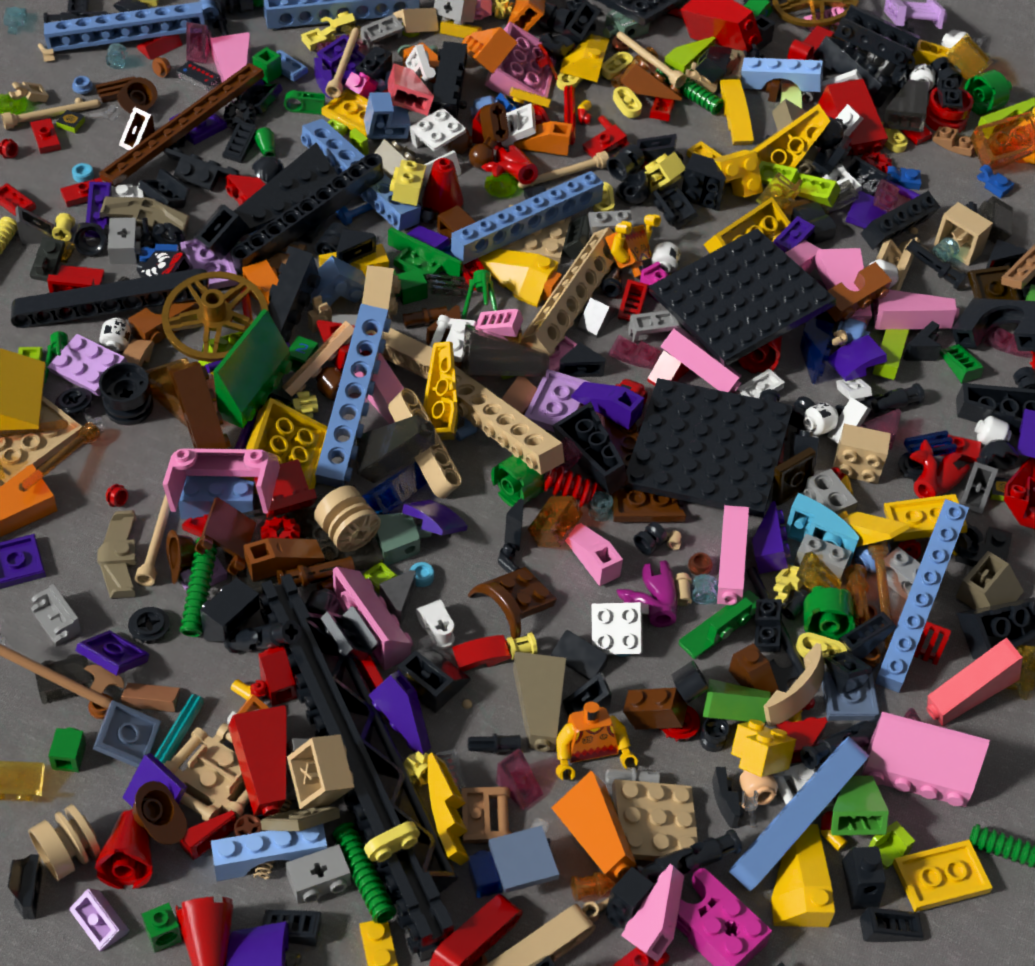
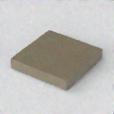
M298 807L262 819L261 828L262 830L302 831L340 818V812L337 807H315L300 809Z

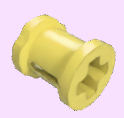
M60 213L56 216V227L52 230V236L57 240L67 242L72 237L71 229L75 226V219L70 214Z
M532 632L528 633L527 636L515 639L507 637L506 642L512 657L511 660H514L515 652L537 654V643Z

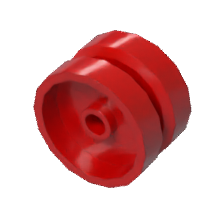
M936 87L932 90L924 115L925 123L934 131H937L940 126L958 129V133L962 132L966 128L974 103L970 93L959 87V90H962V109L942 108Z

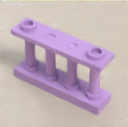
M901 0L885 1L884 12L896 26H904V22L908 19L929 20L938 29H942L943 24L946 23L947 12L936 0H927L926 3Z

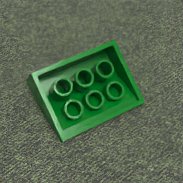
M263 309L213 371L217 410L221 413L224 421L244 428L248 421L253 420L258 408L266 403L268 395L273 389L275 390L278 387L281 378L288 374L292 367L290 350L268 310Z

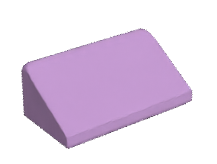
M87 889L69 908L99 951L105 950L129 932L127 926L99 890Z

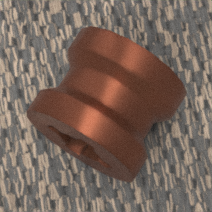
M251 814L241 816L234 825L235 836L263 832L260 819Z

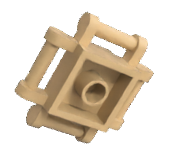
M226 723L219 727L213 738L208 736L201 728H195L188 742L171 761H166L164 764L187 786L180 802L200 814L204 821L231 810L238 819L244 814V808L250 802L247 790H245L246 787L236 752L223 745L226 740L233 743L228 724ZM198 745H202L188 761V767L185 769V771L180 770L179 767L198 747Z

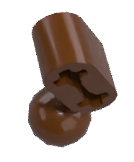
M496 102L484 105L480 110L484 142L476 144L469 152V162L477 169H482V165L494 161V147L497 143L505 141L509 136L506 110L501 103Z

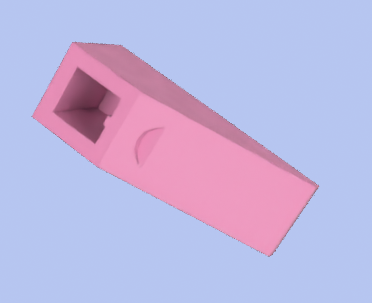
M582 523L560 532V535L599 586L620 577L623 559L608 540Z
M671 864L660 874L656 885L644 899L635 916L628 921L621 935L656 962L659 961L674 939L684 875Z

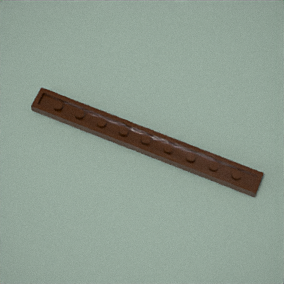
M248 63L99 172L101 180L111 183L113 187L122 183V181L162 153L164 148L170 147L264 77L263 69Z

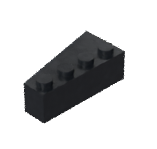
M825 36L813 56L817 59H824L826 61L825 66L840 75L857 69L862 79H864L874 105L881 107L894 89L889 83L890 79L878 71L879 68L867 60L868 56L856 48L857 46L844 40Z
M444 41L442 49H439L438 61L440 62L439 66H436L435 69L436 82L432 88L434 98L429 110L430 114L443 107L458 120L468 56L467 44Z
M288 246L286 254L289 255L286 264L281 263L278 270L280 273L277 285L272 284L269 291L270 303L267 304L268 312L285 342H289L292 329L300 322L301 313L304 307L309 305L311 294L314 288L316 289L319 286L321 280L314 254L292 246Z
M963 383L956 397L957 417L978 423L979 420L984 421L988 416H994L1007 422L1012 433L1020 435L1019 430L1024 409L1035 411V389Z
M591 402L552 425L556 439L562 442L563 450L609 495L629 484L625 465Z
M1035 597L957 613L973 659H978L1005 638L1015 648L1035 638Z

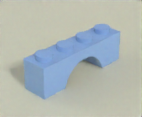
M744 58L741 70L742 88L762 89L768 81L782 78L794 82L800 91L821 92L823 61Z
M323 824L302 831L269 830L211 841L217 881L244 877L249 870L262 863L275 860L292 861L327 849Z

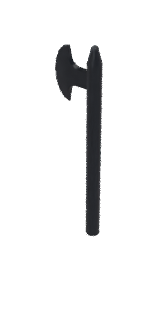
M748 568L746 572L759 598L771 599L756 568ZM782 622L781 642L793 666L781 668L774 659L769 663L779 691L786 693L789 690L787 683L790 680L799 678L804 672L805 666Z

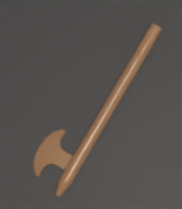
M0 644L1 657L104 708H108L112 701L102 695L108 686L115 685L124 689L125 684L120 675L116 676L97 664L88 665L84 668L95 678L91 687L88 688Z

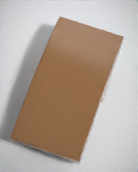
M939 126L933 136V142L939 146L964 156L972 157L978 146V139L958 136V129Z
M133 339L124 350L122 356L126 358L128 363H135L142 367L143 363H149L155 342Z

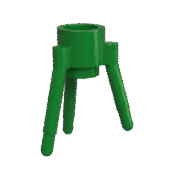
M482 269L476 270L473 273V279L469 280V289L461 319H466L474 288L478 292H483L484 305H488L489 290L493 311L498 310L490 271Z
M57 331L50 336V345L47 346L48 353L45 362L44 384L47 381L48 366L51 363L53 353L60 356L61 351L69 343L68 335L64 332Z

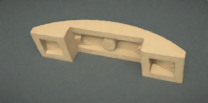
M816 643L804 657L805 670L786 693L777 690L763 706L767 726L774 727L788 720L802 710L817 693L823 681L825 670L821 644Z

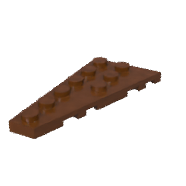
M603 416L604 429L609 434L610 440L618 451L627 470L639 435L637 425L634 423L628 430ZM621 488L611 495L613 522H685L686 515L683 510H680L677 499L627 488Z

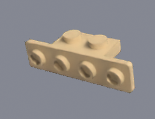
M918 237L914 238L918 243L920 242ZM892 239L885 240L882 244L876 260L882 259L892 263L898 269V282L889 290L900 291L914 257L913 254L905 250L912 239L902 242L899 248Z

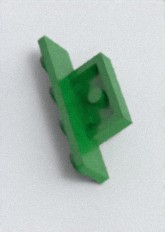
M392 227L388 230V245L401 251L394 258L393 266L405 272L420 268L428 283L441 271L457 279L462 277L463 262Z
M747 590L743 593V599L736 605H726L679 640V646L693 659H697L755 616L756 599L759 598L751 590Z

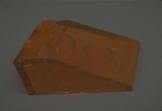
M1032 111L976 126L970 140L981 165L986 164L992 170H996L1035 153V116Z

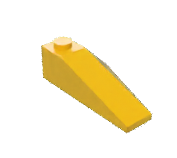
M590 34L563 59L560 73L598 82L609 39Z
M817 104L751 151H757L759 165L761 161L795 168L831 120L820 104Z
M497 249L478 258L484 269L491 272V276L499 281L498 284L502 288L507 287L513 292L512 295L515 298L535 307H538L543 300L545 282L553 271H558L557 261L534 253Z
M450 341L433 344L423 407L441 440H455L458 422L453 343Z
M847 511L837 514L859 536L856 547L892 539L910 529L908 523L861 512L848 514Z
M810 824L782 856L771 897L773 926L829 927L835 914L832 885L818 824Z

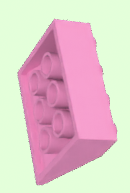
M509 22L503 30L518 43L493 74L488 72L485 86L489 87L492 91L501 92L510 96L511 87H515L548 98L553 73L548 65L539 68L535 61V58L542 55L538 44H541V42L532 34ZM550 58V59H551V62H552V64H553V66H554V68H555L556 59L554 60V59Z
M882 712L866 751L869 757L864 762L862 776H873L877 785L892 787L900 792H911L927 799H937L948 802L953 806L966 807L973 794L990 740Z

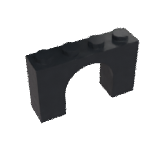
M973 298L952 328L956 345L977 348L987 332L994 327L1007 323H1018L1019 325L1014 331L1018 351L1035 352V301Z

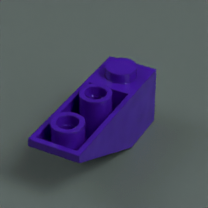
M583 382L571 395V398L583 405L591 402L596 412L628 430L642 414L644 397L626 387Z
M775 501L771 502L752 540L759 574L787 569V558L791 557L789 544H784V541H788L785 526L781 527V524H785L783 511L777 510Z
M398 670L385 679L368 696L372 699L373 706L379 712H383L389 719L390 726L404 736L408 747L415 753L419 751L424 754L431 749L418 695L416 689Z

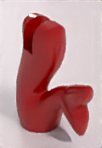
M514 145L508 146V152L503 147L496 150L495 155L498 163L488 162L481 166L484 171L492 173L496 178L503 173H508L524 185L531 184L538 177L536 165L531 162L523 151Z
M925 439L921 443L920 450L910 455V459L923 464V472L914 483V492L919 498L942 496L959 484L969 473L971 467L966 464L957 469L954 463L962 456L959 452H952L942 459L937 469L933 450Z

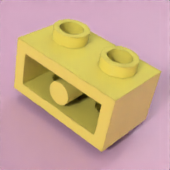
M676 152L669 156L664 153L644 167L646 169L645 174L650 181L651 193L658 188L662 191L670 183H675L682 178L680 173L685 170V166Z
M401 160L400 167H395L389 191L393 192L392 201L417 206L427 165L419 164L412 160Z

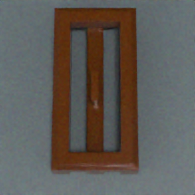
M135 76L97 84L96 91L101 102L117 100L119 91Z

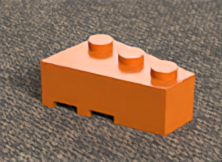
M501 27L473 32L462 41V43L467 44L468 55L492 74L518 43Z

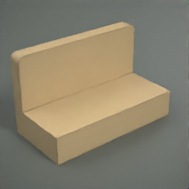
M436 8L402 9L393 13L398 20H403L405 33L436 32L439 30Z

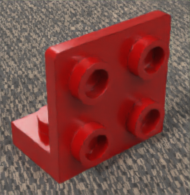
M62 265L58 275L49 274L48 276L49 293L100 285L105 274L104 270Z
M298 459L279 464L280 469L269 512L265 513L267 519L274 517V515L278 516L314 505L317 499L315 489L309 490ZM253 477L254 482H255V485H256V484H257V481H258V477Z

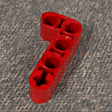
M817 25L803 42L797 39L792 42L787 59L820 60L813 56L825 36L835 38V32Z
M502 894L496 895L437 947L432 955L429 966H471L518 923L523 911Z

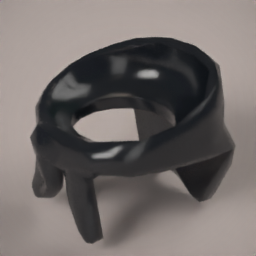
M79 223L73 237V243L77 251L83 255L90 256L102 253L108 244V225H105L103 229L100 225L94 223ZM89 230L96 231L101 238L100 244L94 247L86 244L85 232Z
M158 223L153 228L154 249L156 244L178 245V251L181 250L180 242L185 241L184 231L171 223Z

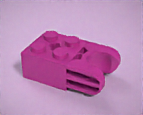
M700 868L693 873L692 886L702 901L690 904L680 899L676 927L688 938V942L713 966H745L767 945L772 930L708 870Z

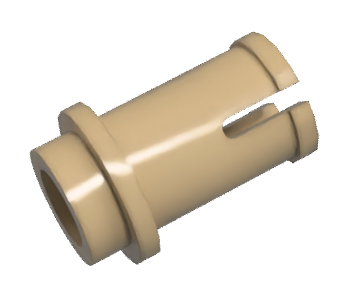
M678 573L674 578L677 605L688 606L692 603L690 590L692 579L687 573Z

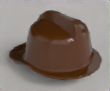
M136 77L128 81L119 91L118 102L130 114H132L134 107L147 112L155 103L158 92L151 81L146 78Z
M170 530L166 540V552L171 568L172 583L176 584L180 571L192 567V561L195 560L193 555L196 553V544L191 537L178 535L175 530Z
M157 781L146 782L138 788L132 812L138 825L146 828L147 832L157 842L166 845L178 843L185 836L187 821L169 788Z

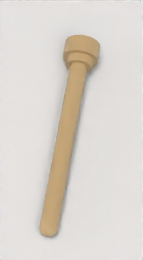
M356 27L351 31L334 79L329 81L326 86L325 92L332 98H338L342 93L343 86L341 81L360 33Z
M621 31L617 33L619 40L667 75L673 86L680 88L684 85L687 76L683 72L669 68Z
M95 99L15 115V113L11 114L10 112L1 113L3 125L5 130L14 128V126L21 122L62 115L66 110L77 112L98 108L101 102Z
M606 151L596 153L593 159L538 175L537 179L528 185L518 182L517 187L524 189L592 167L606 168L609 156Z
M166 494L145 563L137 569L135 581L142 586H152L156 580L157 572L154 565L171 511Z

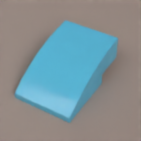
M800 493L797 494L786 525L787 537L802 542L805 534L852 551L846 568L849 569L859 540L857 533L840 516L823 504Z

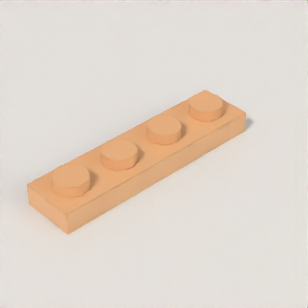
M345 321L282 388L291 397L294 394L297 395L298 392H302L306 387L305 383L310 377L315 378L321 372V366L327 360L331 361L336 357L338 348L342 344L346 345L351 341L354 327Z

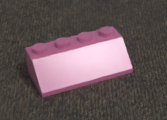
M341 567L333 568L334 593L337 595L340 607L344 613L351 606L356 607L380 641V645L372 654L384 671L404 661L411 654L412 639L407 632L404 633L401 630L397 617L389 613L384 599L376 595L370 579H365L362 573L357 570Z

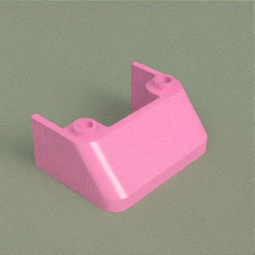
M179 449L171 456L162 485L171 512H176L186 476L258 477L256 487L263 513H268L280 465L275 454L264 450Z

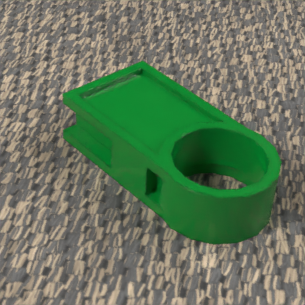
M292 90L287 92L284 106L288 111L294 113L322 115L321 108L325 106V94ZM294 98L299 100L301 103L292 104L288 100Z

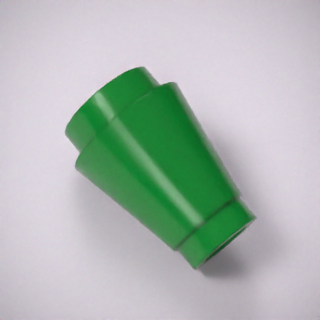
M266 127L258 129L254 139L263 156L275 157L274 132Z

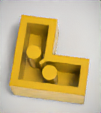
M741 150L713 159L725 175V182L731 181L733 195L749 197L763 192L757 151Z
M750 719L749 722L738 724L731 754L741 758L739 768L759 777H764L789 770L796 739L787 736V732L784 730L770 729L765 727L764 722Z

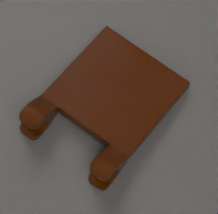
M216 497L210 509L202 536L195 546V551L203 555L205 550H210L214 543L234 556L227 571L235 576L238 570L242 571L245 568L243 545L251 542L256 522L219 497Z

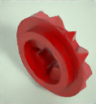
M871 150L870 153H864L863 157H861V159L888 174V166H892V159L887 158V154H880V151L875 153Z
M274 515L273 519H266L264 526L261 527V539H299L300 525L295 522L294 518L288 519L286 515L277 518ZM283 527L284 531L277 537V531Z
M688 705L683 728H662L659 730L665 733L666 738L670 736L676 742L680 739L688 741L690 737L696 736L700 727V718L697 712Z

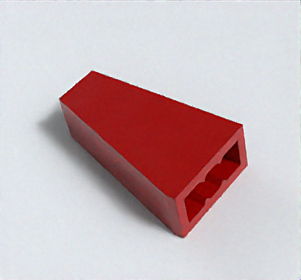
M282 705L234 714L228 728L254 816L260 814L264 816L274 815L281 810L286 800V707Z

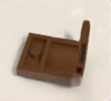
M526 567L478 584L468 593L469 598L473 597L476 593L486 594L501 607L508 620L513 639L521 636V619L553 607L557 601V598Z

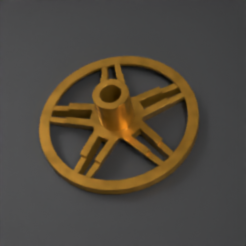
M772 0L773 9L781 19L803 27H816L817 25L823 27L836 24L841 21L842 17L845 18L851 4L856 7L859 5V0H787V2L779 4L778 0ZM824 6L847 8L836 16L824 19ZM810 7L813 20L796 18L787 13ZM815 9H820L819 20H816Z
M216 271L201 273L184 280L168 295L162 309L163 329L169 342L184 355L201 361H220L229 352L217 353L222 327L244 333L248 329L246 326L249 327L253 322L250 320V317L232 310L250 291L257 297L261 311L263 309L268 310L266 299L255 284L240 275ZM221 278L236 281L240 284L223 294L217 289L208 290L199 281ZM192 284H195L197 289L202 294L201 299L198 296L197 292L191 286ZM188 287L200 306L199 309L180 313L179 316L169 318L173 301L181 291ZM204 326L203 352L183 344L174 335L173 331ZM210 331H216L213 353H208Z

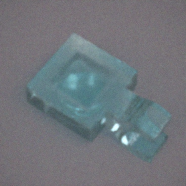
M6 8L3 21L4 25H8V34H16L18 26H24L27 17L26 8Z

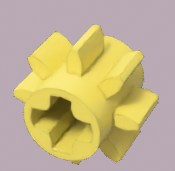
M492 0V12H494L496 18L505 19L508 15H511L513 2H509V0Z
M309 391L298 392V398L292 399L293 409L313 419V413L318 412L316 395L310 396Z
M417 751L416 754H411L405 759L404 765L413 784L416 783L421 787L422 784H428L429 754L425 753L423 755Z

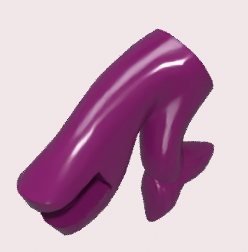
M663 560L660 561L661 575L654 576L651 563L644 564L642 569L643 582L653 597L643 592L617 589V595L624 601L623 603L641 602L649 604V614L647 616L650 623L655 627L670 626L676 622L677 618L675 582L668 561Z

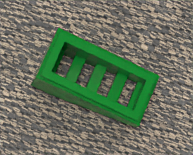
M958 344L941 349L940 355L961 383L981 378L984 367L962 346Z

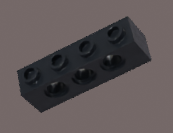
M926 191L876 218L860 234L871 249L874 250L881 246L885 240L894 239L928 220L940 208V205L931 193Z

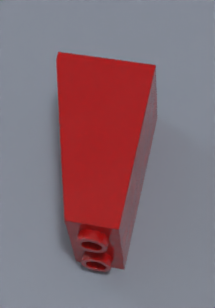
M690 0L680 9L689 36L692 39L703 40L715 37L716 45L741 51L747 50V52L753 48V43L757 45L762 41L753 11L734 0Z
M864 79L826 86L818 104H820L828 117L836 119L848 104L864 118L848 136L852 139L849 144L852 148L847 156H858L871 150L873 152L880 151L888 140V136Z

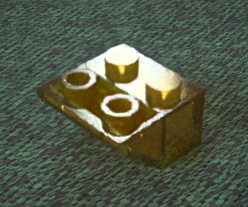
M968 34L962 37L945 53L951 63L961 70V75L967 80L981 74L993 63Z

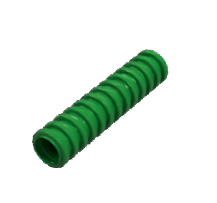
M656 69V72L665 78L664 82L671 85L668 76L659 69ZM687 77L684 85L679 88L681 94L713 115L719 113L723 107V99L695 83L689 77Z
M214 543L212 548L205 550L203 555L197 551L193 555L195 560L192 561L193 567L190 571L189 589L186 593L188 596L185 598V611L182 614L183 619L181 620L183 626L180 627V632L189 637H198L203 634L200 609L210 595L208 591H210L211 586L209 584L212 583L211 577L214 573L216 548H218Z
M350 822L339 825L332 833L333 838L336 840V845H340L352 878L358 887L359 893L362 895V899L365 901L373 922L385 923L391 920L396 914V908L389 897V893L386 891V887L383 885L382 879L379 877V873L376 871L373 861L368 858L364 851L365 845L359 832L356 830V826Z
M976 824L973 827L969 838L973 848L977 846L980 851L986 849V853L994 852L995 856L1003 855L1004 859L1009 857L1012 862L1018 860L1021 865L1027 863L1030 868L1035 866V844L1031 845L1030 841L1024 843L1021 838L1016 840L1012 835L1007 837L1003 832L998 834L997 830L994 829L989 831V828L986 826L980 828V824Z

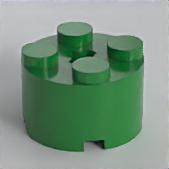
M990 70L968 79L964 90L968 91L973 97L974 103L971 111L976 114H986L1003 108L1010 97V91L1012 90L1011 82L1006 80L1004 75L996 70Z
M512 455L492 468L491 480L493 486L498 485L500 489L498 495L507 505L513 507L521 498L524 500V504L544 492L543 476L545 473L539 474L533 468H529L519 457L516 458Z
M823 586L812 588L811 593L806 596L803 603L805 632L839 641L840 637L855 629L854 601L851 597V592L847 589L825 588Z

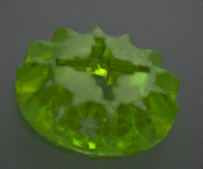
M8 93L5 95L0 94V114L10 112L11 114L15 113V115H18L27 109L28 101L25 96L14 100Z
M508 173L502 174L497 178L492 174L486 177L485 189L495 197H508L517 191L518 182L515 180V177L510 176Z

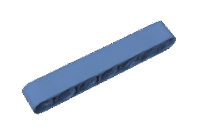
M847 737L735 862L729 872L748 891L754 889L864 764L869 755L852 738Z

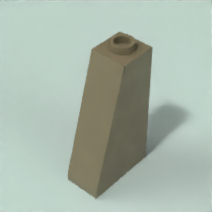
M784 99L772 111L778 131L806 113L805 110L787 99ZM812 145L795 167L799 173L809 175L815 170V166L812 163L818 155V147Z
M515 652L513 672L528 746L540 752L555 751L566 658Z

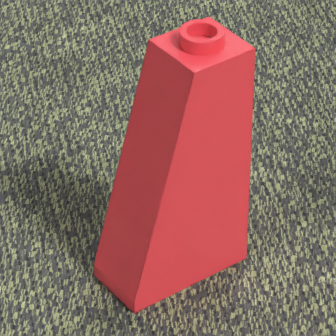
M394 63L388 79V92H390L392 104L428 116L434 95L413 69Z
M1005 638L930 693L926 707L927 712L933 720L937 719L942 726L1020 680L1023 657L1011 642Z

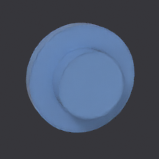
M78 76L74 79L72 88L78 94H87L93 89V84L88 77Z

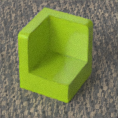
M895 821L887 827L886 835H875L869 847H878L880 849L883 868L888 869L893 865L892 863L895 858L906 856L910 853L915 840L898 821Z

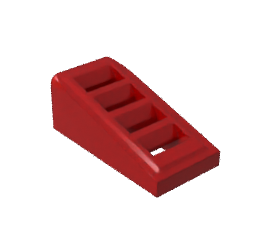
M628 279L617 318L630 321L631 315L624 313V311L635 314L642 313L649 284ZM629 293L638 294V295H641V297L635 296V295H631V294H629ZM627 299H632V300H636V301H640V302H639V303H636V302L628 301ZM626 305H630V306L638 307V310H637V309H633V308H629V307H625V306H626Z
M231 810L188 828L184 838L179 841L181 848L192 860H196L212 847L211 841L223 839L234 831L235 813Z

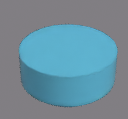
M86 163L75 165L72 168L73 179L79 183L92 180L94 178L93 167Z
M418 562L410 568V570L416 571L417 587H427L433 582L434 569L430 564Z

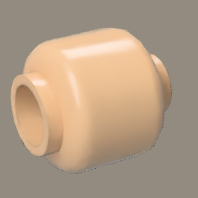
M744 770L740 775V788L750 803L765 805L774 799L778 791V785L773 774L759 777Z

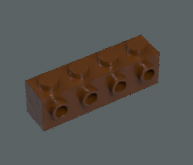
M195 361L169 370L194 449H228V447H231L227 434H223L220 426L224 424L221 413L215 410L213 404L216 402L214 391L212 388H208L206 382L209 379L206 367L201 366V363Z

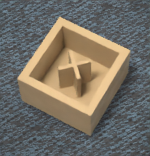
M957 202L943 214L934 245L969 266L983 253L993 223Z
M367 265L362 304L387 309L388 319H391V321L393 315H397L398 302H396L395 296L396 293H400L401 280H399V276H397L394 268Z
M844 423L835 452L833 467H838L849 478L878 484L888 455L891 433Z
M341 735L312 737L287 756L300 809L329 806L354 788V778L349 769L346 757L347 750Z

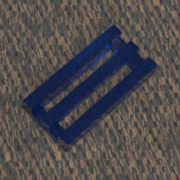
M947 430L905 438L904 445L910 455L915 452L914 450H920L921 443L925 439L933 450V456L952 453L957 448L955 443L952 444L953 439L948 437L949 433Z

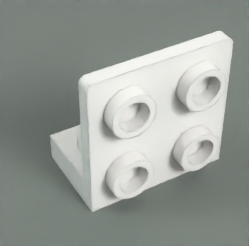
M442 107L410 126L412 144L416 148L426 144L432 151H436L466 133V128Z
M641 602L592 604V645L607 655L641 654L643 652L642 615L649 614V604Z

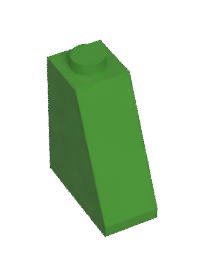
M709 679V690L706 691L703 717L747 722L750 719L766 722L763 706L771 698L770 692Z
M852 776L843 786L833 808L832 835H886L889 810L873 776Z

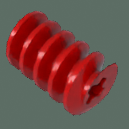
M559 466L556 470L553 468L547 472L544 480V491L547 492L552 487L553 496H556L561 491L562 500L569 495L571 496L570 504L579 500L578 507L582 508L592 499L597 483L594 482L590 486V479L588 478L581 482L582 476L580 474L573 478V471L568 470L564 474V467Z

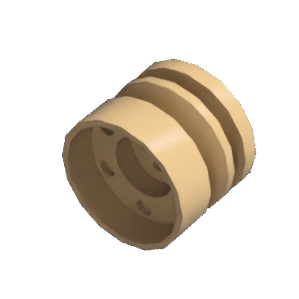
M349 485L339 487L327 494L317 505L314 512L317 523L342 552H351L363 547L376 535L381 525L379 516L367 504L358 490Z
M72 804L65 808L68 820L61 812L55 813L57 828L54 829L48 821L44 820L28 830L34 847L49 872L57 881L75 871L72 857L75 856L85 865L89 862L85 850L94 859L101 852L92 826L85 816L81 815Z

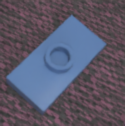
M282 50L276 52L281 55L282 75L294 82L308 73V67Z

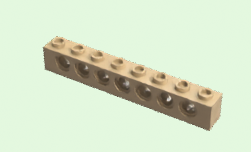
M610 227L597 231L591 236L520 338L521 343L533 358H548L555 353V348L565 338L564 334L574 325V320L584 310L583 306L592 298V293L600 286L604 275L611 270L610 266L615 262V259L605 240V237L614 234Z
M455 366L458 413L461 417H465L475 427L485 432L488 437L497 441L501 447H505L516 458L519 457L529 468H533L541 475L565 462L562 442Z

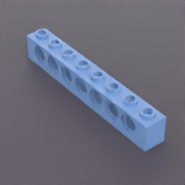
M264 0L267 29L322 24L321 19L323 17H329L334 20L338 18V14L349 11V14L353 13L356 20L388 17L402 9L419 8V0Z
M201 1L44 23V37L47 49H53V51L206 30Z
M323 118L302 125L301 142L309 149L313 144L317 143L338 175L365 157ZM385 174L382 180L360 194L364 201L370 203L376 212L397 230L401 231L419 224L421 206L418 203L417 206L392 201L393 192L389 191L391 179Z
M589 171L452 233L451 252L464 265L602 202L604 182L592 171Z
M365 304L360 305L315 473L316 483L339 488L345 486L346 481L350 482L353 472V468L350 467L351 459L356 460L359 447L355 445L356 440L362 437L364 424H361L362 417H367L370 403H367L368 395H373L375 382L372 381L374 374L379 372L381 361L377 360L379 353H384L386 340L383 339L384 332L389 333L391 319H388L387 309ZM369 330L377 332L375 335L366 334ZM363 351H369L371 355L363 356L360 353ZM364 372L366 375L364 377H357L354 374ZM351 393H358L361 395L359 398L356 399L349 397ZM346 414H352L355 416V418L352 420H346L343 418V416ZM345 435L348 436L350 439L348 441L341 442L337 438L339 436ZM335 457L344 459L339 464L333 463L331 460Z
M945 499L875 684L898 693L900 692L969 507Z

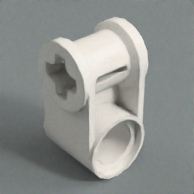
M439 599L417 608L418 620L422 628L427 632L433 645L443 650L452 647L455 641L453 634L454 622L449 616L444 603Z

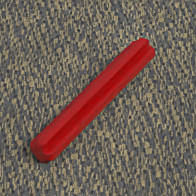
M567 85L564 87V123L572 124L570 144H574L576 139L574 86L569 87Z

